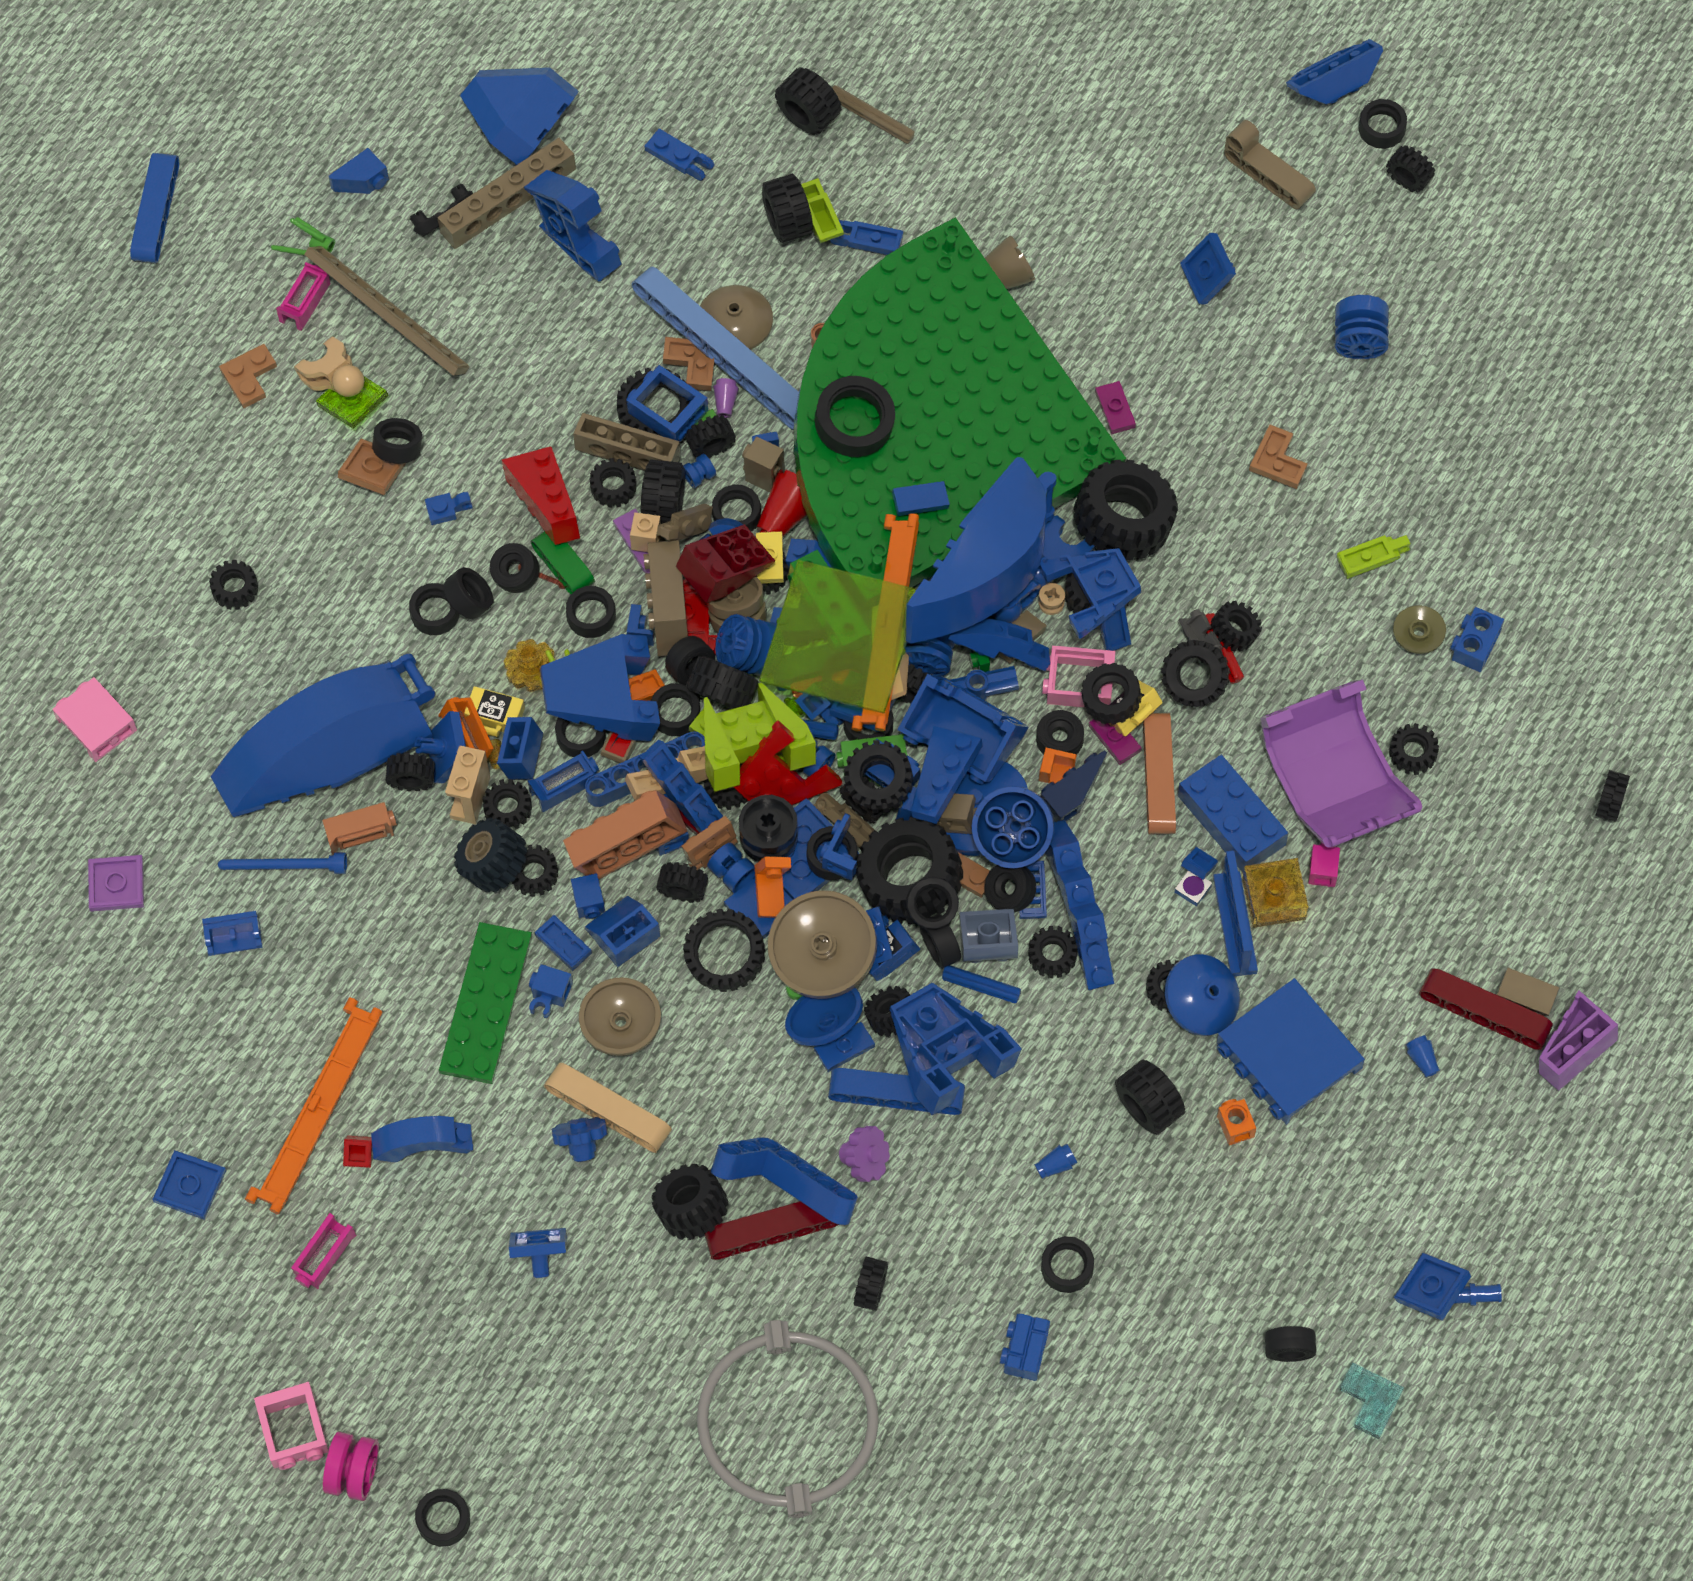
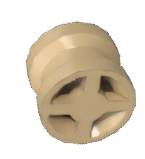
M1048 583L1039 591V608L1047 615L1060 613L1065 603L1064 589L1056 583Z

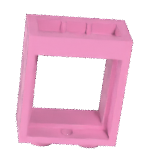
M1052 645L1050 665L1046 669V671H1050L1049 679L1044 678L1042 694H1047V704L1084 707L1081 692L1055 690L1057 663L1100 667L1102 664H1112L1115 662V651ZM1113 682L1103 685L1101 687V694H1098L1100 701L1104 704H1111Z
M309 1382L254 1398L270 1461L274 1469L278 1467L280 1470L294 1467L298 1461L305 1459L307 1461H316L324 1456L323 1454L328 1453V1446ZM307 1403L317 1440L276 1452L267 1414Z

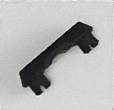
M460 183L451 189V194L456 200L444 212H438L432 217L427 218L422 210L417 211L416 214L414 213L410 216V220L415 226L413 231L423 237L439 227L437 217L471 196L473 191H467L464 184Z

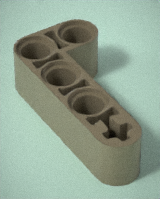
M1243 120L1226 137L1224 153L1227 160L1292 208L1299 209L1316 192L1314 184L1307 177L1259 143V131L1252 122Z

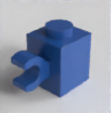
M822 682L814 683L795 700L811 721L823 717L826 723L836 724L838 727L844 722V720L830 715V708L834 700L826 695Z
M540 964L538 972H533L529 982L533 998H535L530 1003V1013L534 1014L538 1006H543L545 1008L543 1017L547 1019L551 1013L552 1004L564 1007L573 985L571 973Z

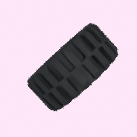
M1121 459L1112 460L1110 464L1104 462L1098 465V468L1092 469L1084 479L1074 505V522L1078 525L1077 529L1080 535L1085 536V541L1090 546L1094 545L1097 548L1096 551L1119 548L1126 560H1133L1134 557H1137V560L1146 558L1148 554L1153 555L1160 547H1163L1177 517L1178 503L1176 501V494L1173 489H1170L1171 485L1166 478L1162 479L1160 477L1161 474L1154 469L1152 471L1144 463L1139 465L1134 463V460L1121 462ZM1121 501L1137 508L1144 518L1133 519L1124 517L1116 513L1107 502Z
M902 817L895 819V823L888 824L886 822L881 825V830L878 832L874 830L869 835V842H863L860 848L862 854H858L856 859L858 866L856 876L871 908L880 907L882 916L886 915L888 919L891 917L893 922L898 920L902 924L903 920H907L908 924H916L909 916L906 908L907 895L915 883L901 886L887 882V877L892 867L900 860L909 856L928 857L933 860L932 865L922 879L927 877L941 878L949 882L957 894L962 886L960 880L963 879V869L954 842L950 835H947L944 828L940 825L935 826L934 823L923 820L921 822L920 819L909 817V820L904 821ZM928 887L919 893L916 906L923 917L930 918L935 913H943L945 911L944 906L949 903V900L942 889Z

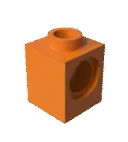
M1231 1099L1222 1103L1221 1107L1218 1108L1217 1118L1228 1145L1254 1138L1256 1126L1245 1099L1239 1101ZM1237 1116L1242 1119V1122L1234 1124L1230 1122L1229 1118Z

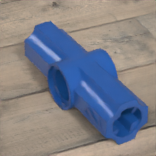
M1014 666L987 672L973 670L967 676L950 679L984 700L991 695L1019 690ZM977 683L984 685L983 687L978 689L972 687L974 684Z

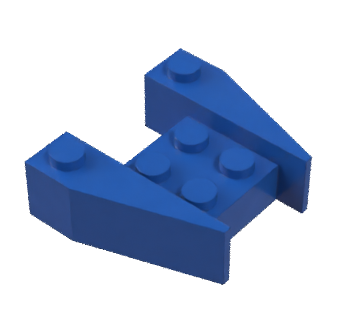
M549 170L544 171L524 187L528 193L533 195L542 217L543 223L539 227L587 274L600 282L622 265L618 255L620 251L616 244L602 238L591 230L587 224L589 220L602 211L598 202L600 199L599 195L592 187L587 188L579 181Z

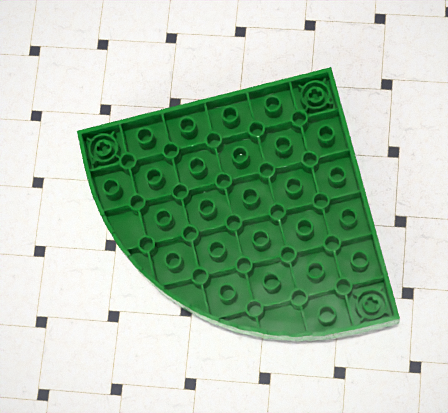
M956 217L918 236L885 256L863 274L834 308L818 335L811 350L798 394L794 418L793 454L795 455L797 485L802 495L803 507L808 515L812 531L815 532L819 541L818 545L863 614L880 605L891 530L884 529L886 514L895 515V521H908L909 514L897 516L892 495L893 488L944 481L950 503L948 509L915 513L919 515V527L909 584L910 589L922 582L923 579H928L935 574L937 569L933 567V564L937 559L941 561L945 559L951 550L946 547L950 539L957 541L964 530L959 527L963 519L1015 458H1023L1037 478L1044 472H1052L1056 475V485L1053 487L1052 506L1054 508L1078 496L1084 479L1092 469L1098 468V465L1104 462L1110 464L1112 460L1121 459V462L1126 461L1122 451ZM862 376L872 379L888 391L894 402L895 420L891 435L882 448L870 455L862 457L841 455L827 447L816 431L815 412L818 399L822 391L831 382L839 378ZM850 396L842 398L835 402L830 409V418L835 427L842 433L850 436L870 434L880 424L879 413L875 406L861 397Z

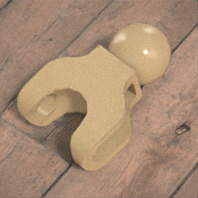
M331 337L323 343L327 347V353L323 358L312 362L303 359L294 366L301 381L314 391L332 389L339 395L353 397L359 394L364 387L363 373L358 367L352 366V359L346 354L345 345L335 337Z

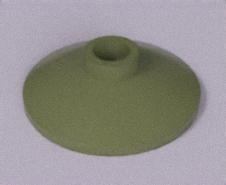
M1415 605L1405 608L1397 615L1393 625V633L1398 644L1405 650L1412 653L1425 654L1436 650L1443 643L1446 636V624L1442 616L1434 609ZM1421 631L1423 636L1415 635L1414 632Z

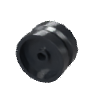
M761 795L751 799L742 808L739 815L740 844L744 852L758 862L764 857H788L794 852L798 843L797 814L789 802L775 795Z

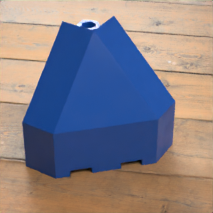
M550 67L479 70L473 80L460 94V97L490 144L518 165L532 154L579 91Z

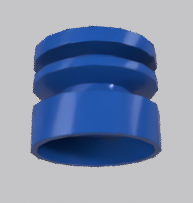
M1354 295L1340 300L1335 307L1336 351L1342 356L1351 359H1371L1383 355L1388 350L1389 330L1387 328L1389 306L1379 297L1371 295Z
M739 614L730 615L718 631L715 646L717 660L748 674L761 677L769 676L776 670L782 659L785 641L783 631L779 625L773 622L756 620Z
M905 617L903 622V629L905 630L903 650L909 655L908 665L913 664L915 668L923 669V673L927 672L928 674L944 676L949 673L953 658L952 648L955 647V643L948 639V635L912 644L907 642Z

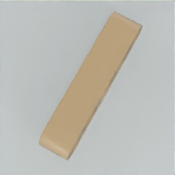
M558 1063L544 1084L545 1089L554 1096L592 1118L599 1117L605 1119L606 1126L653 1153H657L672 1130L662 1119L564 1063Z

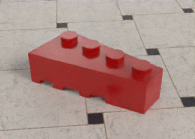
M552 447L502 459L507 483L510 487L514 488L519 499L523 500L528 506L532 516L538 519L540 526L552 542L557 545L579 539L580 534L576 515Z

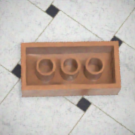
M657 790L643 793L639 799L632 803L619 806L614 813L608 816L597 818L592 825L573 831L570 837L564 839L563 842L574 868L586 876L597 873L599 880L687 832L677 805Z

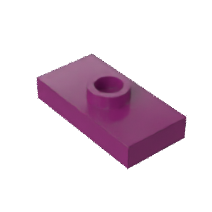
M1120 381L1095 387V394L1111 435L1136 428L1134 417Z
M1094 719L1089 722L1088 726L1119 765L1141 752L1142 747L1130 733L1127 736H1123L1109 723L1103 724Z

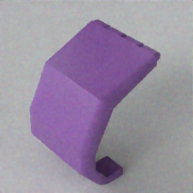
M1363 679L1340 685L1260 718L1264 745L1279 782L1298 819L1326 847L1337 846L1350 839L1357 838L1375 829L1417 814L1422 810L1420 799L1393 774L1369 728L1363 712L1360 693L1367 690Z

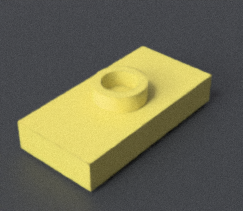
M782 532L756 533V538L775 560V563L758 574L757 578L761 584L784 583Z

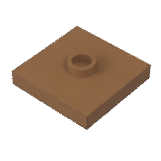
M360 439L339 469L338 478L385 495L406 463L394 464L381 460L375 455L372 449V442Z

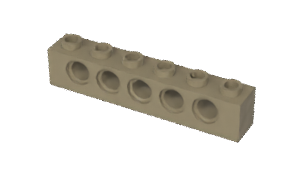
M560 137L437 217L440 233L454 249H457L534 198L524 187L544 171L549 170L565 177L575 171L574 153Z

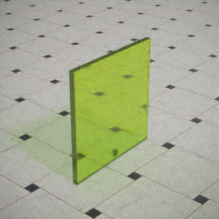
M798 560L780 617L776 620L777 626L759 679L760 683L884 714L902 656L906 653L907 603L917 589Z

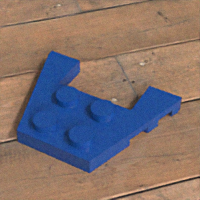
M1119 548L1086 552L1084 556L1071 557L1070 554L1060 555L1059 559L1047 560V557H1042L1039 569L1047 582L1073 573L1092 606L1069 615V622L1079 639L1086 636L1141 593V585Z

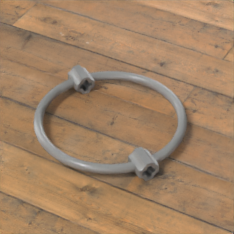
M774 1320L764 1324V1335L743 1342L719 1361L704 1384L697 1410V1430L700 1444L715 1473L729 1487L742 1496L766 1505L787 1507L788 1518H802L812 1515L811 1504L835 1495L851 1483L866 1465L873 1451L878 1432L879 1418L876 1397L872 1385L860 1365L847 1352L834 1343L812 1334L789 1331L788 1322ZM790 1343H800L829 1353L852 1373L865 1399L867 1429L857 1458L837 1480L813 1492H810L809 1484H792L785 1487V1496L774 1495L746 1485L724 1466L711 1441L708 1424L709 1406L718 1381L725 1371L739 1358L763 1346H766L767 1354H784L791 1351Z

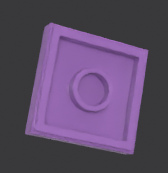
M142 855L88 859L90 912L144 907Z

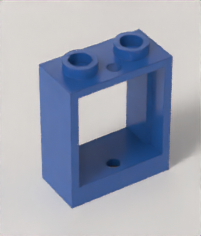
M658 365L654 371H649L646 374L643 383L637 389H633L629 393L627 408L630 415L659 435L681 441L685 434H687V430L692 429L691 426L697 424L708 411V397ZM660 383H663L690 402L672 423L642 404Z

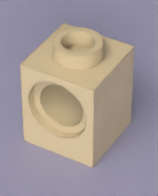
M634 513L630 532L631 550L648 552V543L660 541V535H656L658 525L661 524L660 516Z

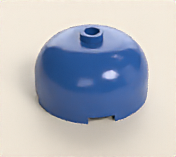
M1004 787L988 794L981 801L973 816L972 835L978 850L989 861L1005 868H1020L1034 863L1046 853L1054 835V819L1049 806L1037 793L1023 787ZM1014 821H1018L1021 824V829L1017 832L1011 828V824Z

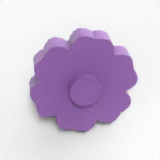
M876 1126L857 1127L850 1134L849 1141L843 1143L839 1150L841 1162L851 1167V1176L859 1182L878 1181L886 1172L885 1163L890 1157L889 1144L883 1141L884 1133Z

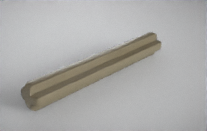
M834 85L832 87L843 107L905 143H910L914 138L915 132L911 128L839 86Z

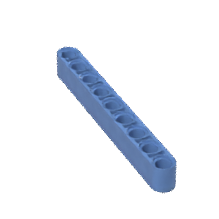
M649 267L632 282L634 292L707 357L714 358L715 364L786 426L794 430V418L799 394L794 387L657 268Z

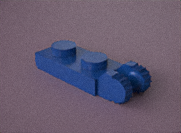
M658 129L644 146L646 152L680 172L687 173L700 181L706 175L694 163L696 162L709 170L715 165L711 158L661 129Z
M839 220L844 233L851 234H844L830 240L834 245L848 246L888 255L900 248L903 231L858 221Z

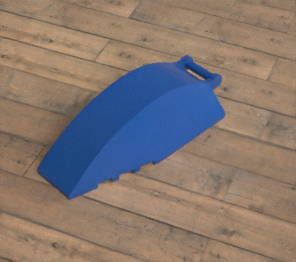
M1015 458L959 525L961 529H964L957 541L949 540L946 547L951 550L943 561L939 559L935 561L933 567L937 571L931 580L923 579L907 603V642L911 644L970 627L999 611L1025 589L1033 579L1041 563L1044 552L1045 525L1054 517L1055 509L1052 506L1053 487L1056 485V475L1054 473L1044 472L1037 478L1023 458Z
M405 654L392 663L387 660L377 665L359 667L325 678L292 696L257 722L233 746L210 776L232 817L264 809V804L281 800L282 803L290 801L289 797L301 793H306L307 796L315 794V789L330 785L331 788L339 787L387 762L391 755L396 756V753L402 754L414 748L417 737L432 738L433 734L419 706L432 700L435 696V691L432 686L427 685L415 665L416 660L412 654ZM405 671H407L418 689L413 694L410 693L400 676Z

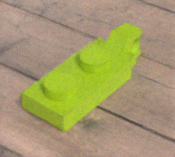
M1384 535L1338 552L1337 560L1346 578L1349 579L1401 558L1400 554L1409 551L1411 543L1407 535L1396 539Z

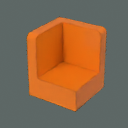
M1045 748L1039 781L1045 783L1054 782L1055 784L1059 782L1069 769L1075 767L1077 755Z

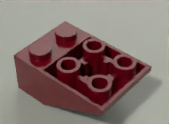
M744 524L685 545L676 567L706 603L729 595L773 565L775 560Z

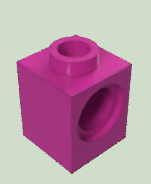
M1323 843L1319 845L1313 844L1308 884L1328 887L1336 886L1340 847H1326Z

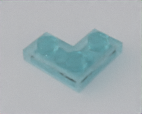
M1352 1363L1340 1387V1391L1365 1402L1354 1424V1428L1380 1439L1404 1387Z

